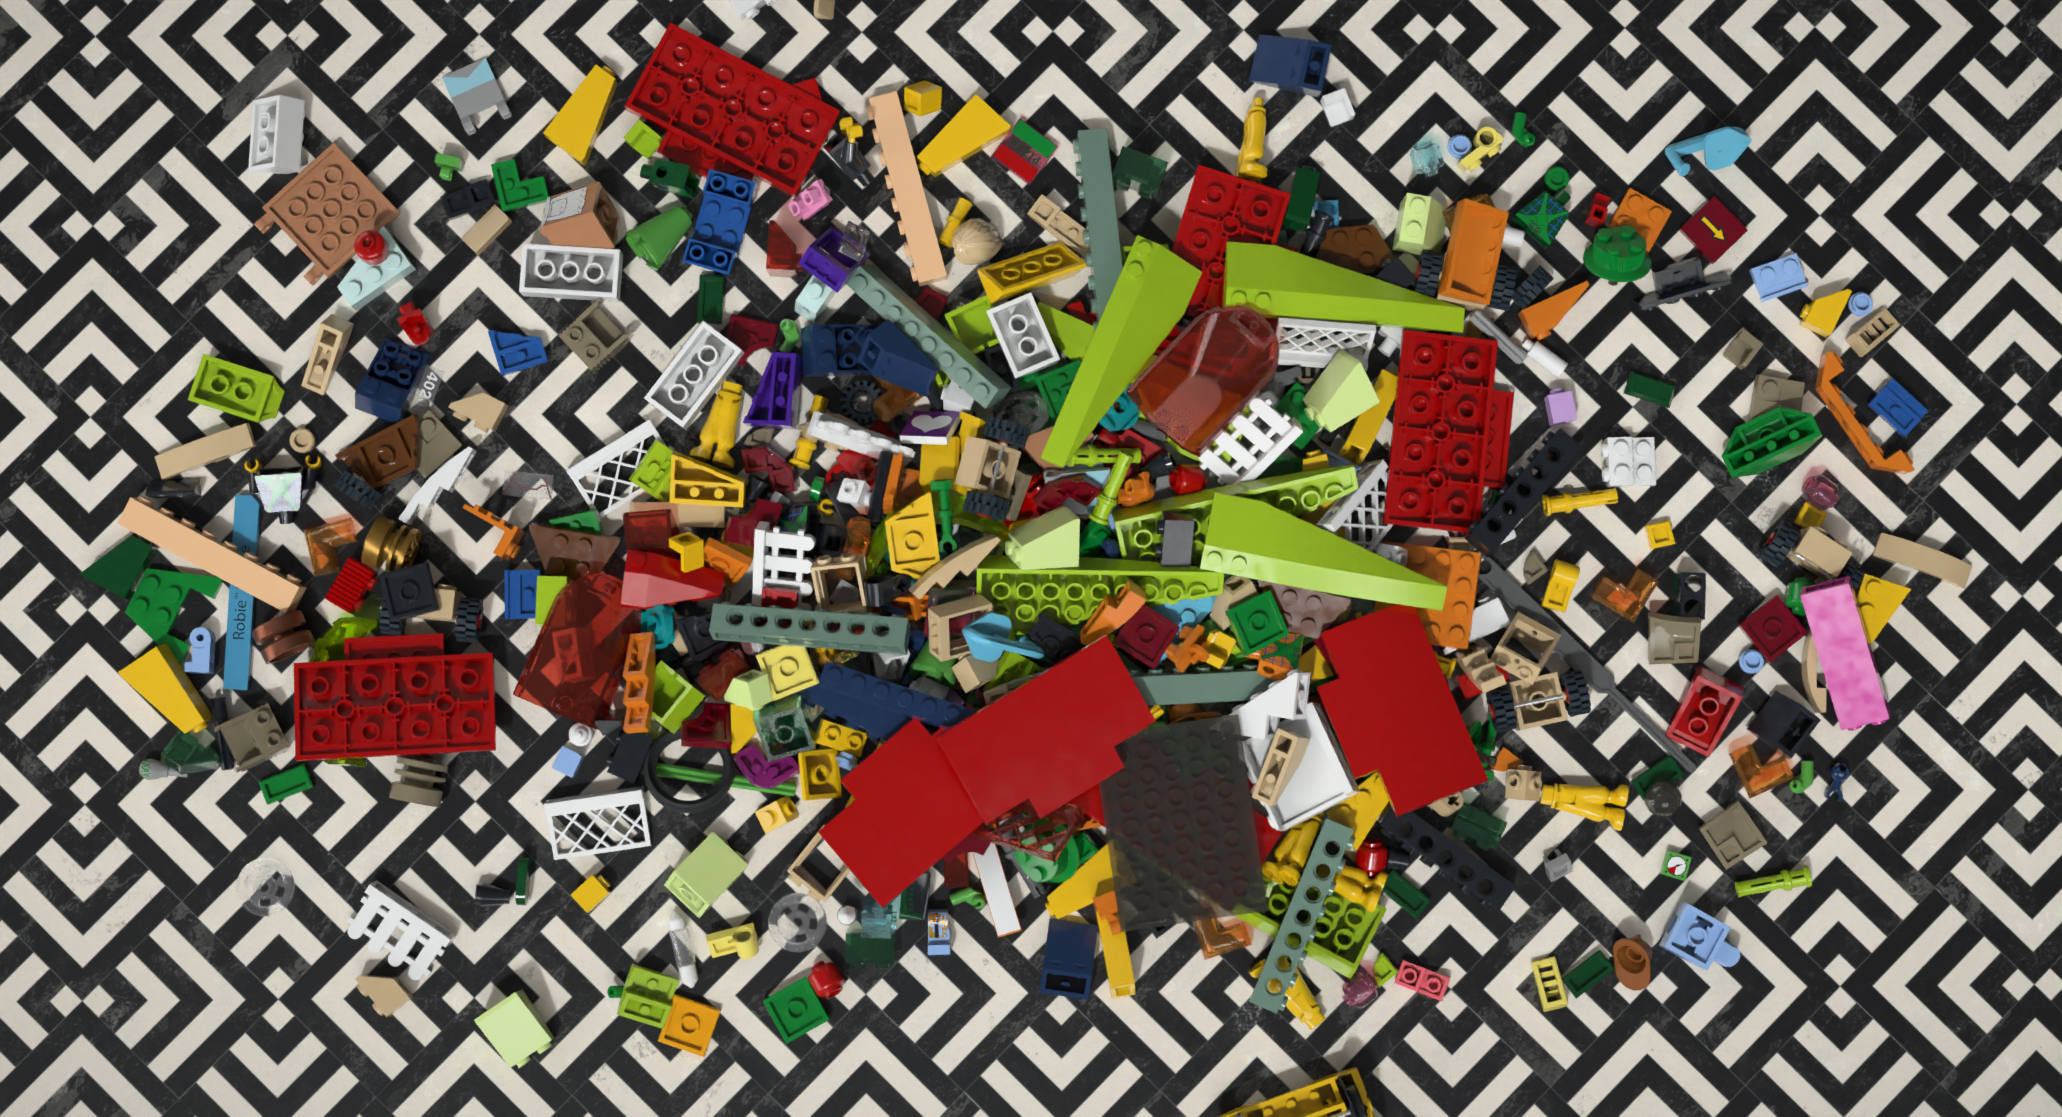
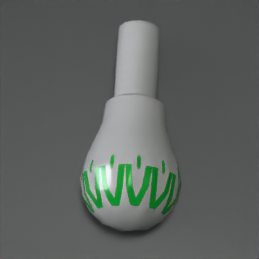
M148 758L141 762L139 773L147 780L167 778L168 776L187 777L188 768L169 766V764L162 763L156 759Z

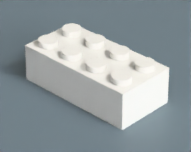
M523 244L519 292L523 296L594 301L600 298L602 301L620 302L623 253L619 249Z
M703 321L644 399L687 430L744 355V352Z

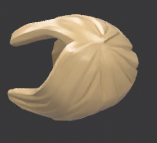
M974 218L965 221L957 227L951 240V246L954 248L957 260L962 264L977 265L991 260L1000 250L1003 242L999 237L1000 233L991 223L981 218Z

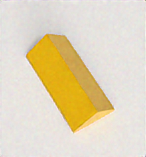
M1060 241L979 268L978 275L990 304H994L1074 277L1086 267V262Z

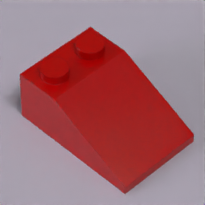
M1699 665L1665 736L1710 757L1743 698L1744 687Z

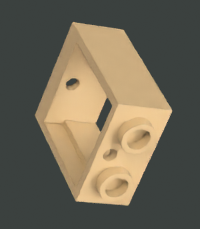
M845 553L840 557L833 558L830 555H824L815 559L810 569L818 610L827 609L833 613L852 611L860 615L872 613L873 607L866 604L864 579L867 578L863 554ZM855 567L862 601L830 604L824 570Z
M981 594L928 608L929 652L941 662L971 654L964 637L950 641L949 618L975 611L976 620L988 612H994L993 604Z
M1518 612L1498 643L1490 660L1498 667L1533 685L1554 651L1561 635ZM1511 637L1542 652L1543 656L1538 664L1507 648L1506 645Z
M817 833L787 872L791 874L788 878L800 887L803 884L810 889L808 894L817 902L821 899L826 902L850 870L846 866L826 892L797 870L822 839L821 835Z

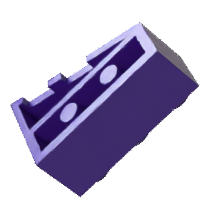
M772 352L757 393L754 395L748 414L744 418V424L749 427L797 429L803 361L800 355L797 353Z

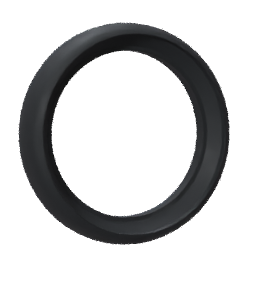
M681 727L675 734L668 730L653 742L646 754L644 778L651 795L664 807L679 813H698L715 806L726 796L734 780L735 762L731 749L716 748L723 761V775L718 786L710 794L691 801L676 799L668 795L660 787L655 774L656 763L661 752L671 743L681 739Z

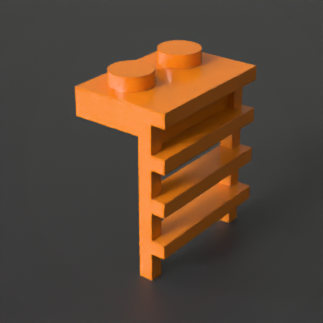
M903 453L893 454L883 499V514L892 516L922 496L923 490L919 483L920 471L903 468Z
M464 504L462 508L505 531L493 553L507 561L510 558L514 559L520 551L521 546L518 544L525 531L516 526L511 530L513 526L511 523L502 518L498 522L500 517L489 511L487 513V510L475 504L474 508Z

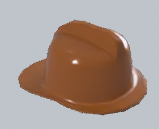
M1201 703L1167 705L1170 723L1167 725V731L1183 725L1185 727L1192 726L1198 721L1204 724L1210 723L1223 715L1219 712H1207Z
M1640 934L1628 939L1617 940L1613 945L1617 978L1626 988L1636 991L1646 988L1651 978L1650 962L1652 959V949L1650 945L1642 939Z

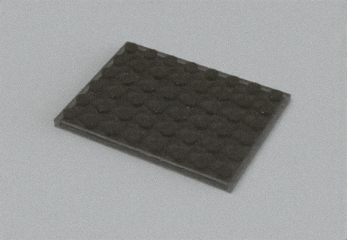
M1238 714L1147 727L1114 746L1125 768L1100 782L1099 790L1120 932L1268 911Z

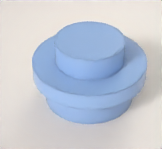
M1455 135L1449 140L1447 149L1452 157L1463 159L1471 152L1472 144L1465 135Z
M1864 292L1853 294L1848 301L1850 312L1856 316L1867 315L1873 307L1871 297Z
M1746 650L1739 657V665L1746 673H1757L1763 667V656L1757 650Z
M841 751L839 756L835 758L839 762L838 766L848 771L858 766L859 758Z

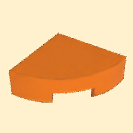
M1502 747L1496 755V765H1489L1488 767L1496 771L1505 772L1507 769H1516L1517 765H1521L1523 761Z

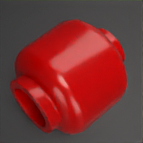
M364 231L355 240V253L366 264L378 265L387 259L390 251L389 244L377 231Z
M1178 464L1177 470L1169 475L1170 488L1178 495L1202 491V488H1205L1207 483L1206 474L1196 464Z
M1364 839L1356 851V867L1366 871L1368 876H1376L1378 872L1386 869L1388 848L1379 839Z
M820 961L812 966V972L808 980L819 997L830 999L843 990L842 986L845 979L835 963Z

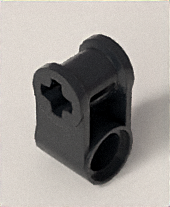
M885 570L875 576L867 577L864 579L866 604L871 607H879L906 595L911 587L910 578L904 574L896 575L891 570Z

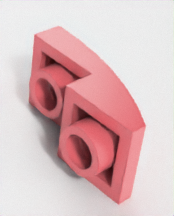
M1403 960L1394 983L1443 1001L1451 978Z

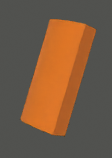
M1466 198L1457 202L1438 290L1439 295L1471 303L1490 304L1509 212Z

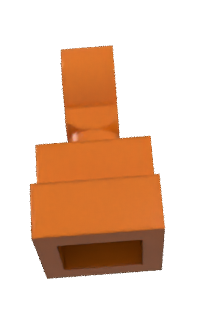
M1114 890L1093 898V904L1100 920L1107 919L1112 935L1122 933L1121 925L1116 916L1120 914V908Z

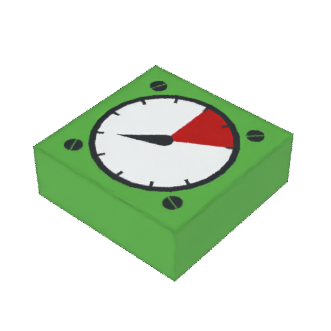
M1666 851L1660 874L1685 881L1692 857Z

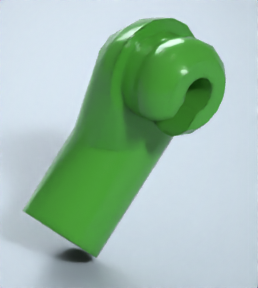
M786 318L780 323L785 340L779 350L784 353H791L800 339L797 324L793 320Z

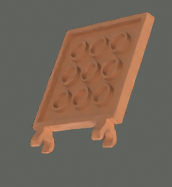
M333 142L262 207L267 213L257 220L254 225L263 234L272 227L274 222L283 229L315 264L303 276L313 286L321 279L323 274L330 279L356 255L354 244L359 234L367 230L379 232L383 226L386 228L401 213Z

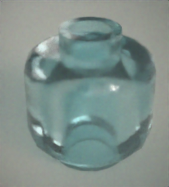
M1431 140L1413 145L1414 149L1410 151V158L1414 171L1417 174L1424 173L1425 177L1438 174V169L1444 165L1439 145L1432 143Z

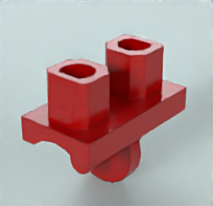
M413 302L400 306L399 309L402 317L397 319L410 340L416 345L428 342L431 334L435 332L420 308L416 310Z

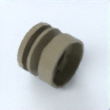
M418 756L398 757L396 763L407 765V769H395V773L405 778L404 782H392L389 798L440 808L443 791L434 788L433 785L434 782H446V778L435 775L436 771L447 773L449 766H445L433 759Z

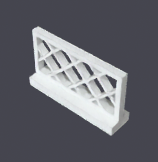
M1278 318L1275 339H1271L1270 364L1326 368L1337 352L1343 349L1359 360L1364 370L1367 371L1368 357L1376 334V325ZM1283 327H1291L1294 329L1287 332ZM1316 329V330H1319V331H1316V332H1314V333H1310L1308 330ZM1341 331V332H1343V333H1340V334H1338V335H1335V334L1332 333V332ZM1367 333V335L1359 337L1357 334ZM1302 334L1305 337L1297 339L1294 336ZM1323 336L1328 337V339L1324 341H1321L1318 338H1321ZM1347 338L1352 339V341L1348 343H1345L1342 340H1345Z
M650 419L566 470L591 510L596 509L594 505L596 495L610 498L608 508L599 513L600 518L645 491L639 488L632 492L633 486L637 485L618 479L621 465L636 469L640 461L641 452L647 453L646 450H642L646 438L654 435L656 440L665 445ZM641 442L640 449L633 447ZM628 449L639 452L636 465L622 462L623 453ZM620 455L619 461L612 460ZM607 462L618 464L615 478L601 475L602 467ZM599 468L598 474L591 473L592 471ZM586 475L597 477L594 491L584 489L579 479ZM600 478L614 481L611 495L597 492ZM620 482L631 485L629 495L624 498L614 496L616 483ZM587 492L593 494L592 500L588 496ZM613 499L619 500L618 502L611 505Z
M1383 459L1368 462L1356 476L1359 489L1337 499L1315 526L1336 534L1340 526L1345 527V539L1372 552L1393 526L1391 524L1379 526L1378 512L1384 513V509H1378V495L1386 496L1388 476L1386 469L1389 467ZM1380 478L1385 483V492L1378 491V480ZM1367 494L1371 495L1372 508H1365V496ZM1354 510L1358 511V524H1351V513ZM1365 511L1372 512V525H1365ZM1352 527L1359 528V541H1352ZM1365 528L1372 529V540L1370 542H1365Z
M639 786L546 800L544 809L545 814H547L554 860L651 846L644 787ZM640 804L641 814L636 821L624 813L629 805ZM624 806L622 810H620L617 807ZM606 808H612L619 813L612 824L600 816ZM599 809H601V810L598 812V814H596L594 811H592V810H599ZM587 811L595 817L588 827H585L576 820L580 812ZM576 813L574 817H571L569 814ZM563 815L570 822L562 831L554 825L553 816ZM621 815L633 823L626 834L614 827ZM641 817H642L643 826L638 823V821L641 819ZM597 819L609 827L601 838L589 830ZM572 823L584 830L578 841H575L565 833ZM637 826L644 831L645 841L635 842L628 835ZM611 829L623 837L618 845L611 846L603 840ZM556 832L560 834V836L557 839ZM586 833L598 840L594 848L586 849L580 844ZM562 836L574 844L569 852L559 853L557 843ZM624 840H627L628 842H630V843L622 844ZM600 843H602L603 845H605V847H598V846L600 845ZM576 847H578L579 849H581V850H578V851H574V849H575Z

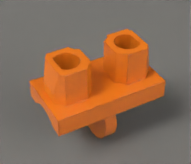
M1142 472L1122 484L1116 497L1117 504H1121L1122 509L1136 506L1143 501L1146 502L1153 498L1154 485L1149 482V472Z
M1199 624L1195 628L1184 626L1179 634L1180 641L1183 642L1182 645L1178 646L1171 643L1165 651L1167 658L1175 663L1178 671L1183 673L1190 663L1196 664L1198 660L1206 662L1209 659V654L1206 651L1209 644L1206 642L1207 637L1203 632L1205 630L1203 626Z

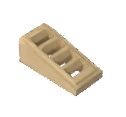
M1884 307L1846 339V342L1859 357H1863L1898 328L1900 324ZM1879 317L1887 324L1889 329H1886L1878 320ZM1872 323L1880 331L1881 335L1871 325ZM1864 330L1867 331V333L1873 338L1874 341H1872V340L1867 336V334L1864 332Z

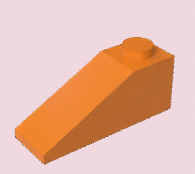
M1588 281L1521 310L1518 315L1529 339L1537 337L1539 341L1552 335L1550 331L1558 325L1589 286Z

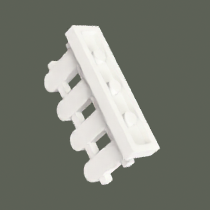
M1253 396L1249 400L1252 412L1248 416L1243 413L1233 415L1232 424L1235 429L1231 433L1226 430L1216 432L1215 441L1218 446L1214 450L1206 446L1199 449L1198 457L1201 461L1199 465L1203 470L1208 467L1219 476L1217 480L1221 485L1225 482L1226 485L1255 480L1303 433L1301 423L1295 417L1288 421L1290 416L1286 412L1281 415L1271 406L1272 400L1268 396L1265 399L1260 396ZM1258 416L1270 426L1266 432L1253 422ZM1241 433L1253 443L1249 449L1236 439ZM1224 450L1236 460L1231 466L1219 456Z
M818 411L813 412L807 431L809 436L877 460L881 451H889L895 455H898L899 452L903 453V456L914 458L915 454L913 449L901 446V441Z
M760 521L755 528L752 604L761 607L762 588L764 586H768V588H787L799 590L798 607L813 611L810 604L802 603V596H809L814 588L810 581L803 580V573L808 574L811 572L810 568L814 561L809 557H804V550L809 551L813 549L816 543L815 538L810 534H805V529H799L798 533L780 531L779 526H774L773 530H769L770 522ZM769 546L772 547V553H769ZM780 548L797 549V556L779 554ZM768 569L771 570V576H768ZM779 571L796 572V579L778 577Z
M374 881L369 884L365 891L369 897L365 895L361 899L364 905L357 916H351L347 921L351 924L348 928L349 937L358 939L363 934L371 938L368 942V949L371 952L377 953L383 948L391 952L388 956V962L391 966L397 967L405 961L411 965L408 975L412 980H419L424 975L428 977L432 972L429 967L437 954L442 956L446 951L442 947L446 948L457 935L379 881ZM382 905H384L385 907H387V908L390 909V910H389V911L386 910L385 908L382 907ZM378 913L384 919L377 930L374 931L368 926ZM402 919L406 920V921L409 922L410 924L408 925L407 923H405L404 921H402ZM399 927L404 933L397 944L394 945L388 940L395 929ZM418 940L425 946L417 958L414 959L409 955V952Z

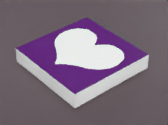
M914 411L900 434L901 443L947 445L961 421L959 419L960 412Z

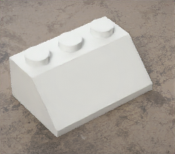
M283 95L253 100L248 172L275 174L300 172L302 164L301 148L304 139L303 119L305 117V100Z
M1031 292L986 311L1015 379L1049 367L1060 360Z

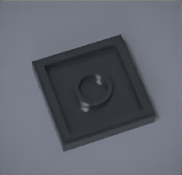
M428 562L379 574L390 622L440 611Z

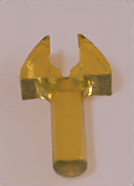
M826 649L821 654L816 666L822 665L826 661L839 665L858 656L859 651L846 650L837 655H832Z

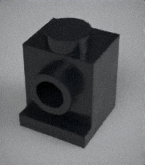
M820 522L818 557L830 555L831 558L833 556L840 557L843 554L848 529L840 525Z

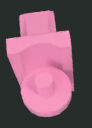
M819 179L796 196L789 203V208L793 216L801 215L803 220H807L826 207L833 199L830 196V191L824 189L823 180Z

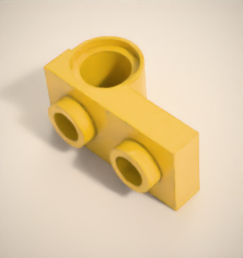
M1558 559L1554 561L1541 606L1561 613L1566 612L1572 590L1579 577V566Z
M821 719L813 742L861 757L867 734Z

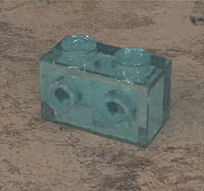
M873 901V904L863 905L861 913V938L891 939L892 931H896L898 912H893V905L887 904L883 909L876 901Z

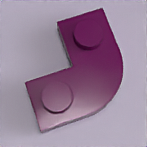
M754 743L733 755L734 762L746 779L754 786L760 788L779 786L800 773L798 764L788 750L768 762L763 758Z

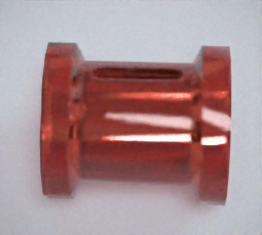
M869 459L856 461L851 466V476L856 480L870 481L875 478L877 465ZM860 468L867 469V474L860 472Z

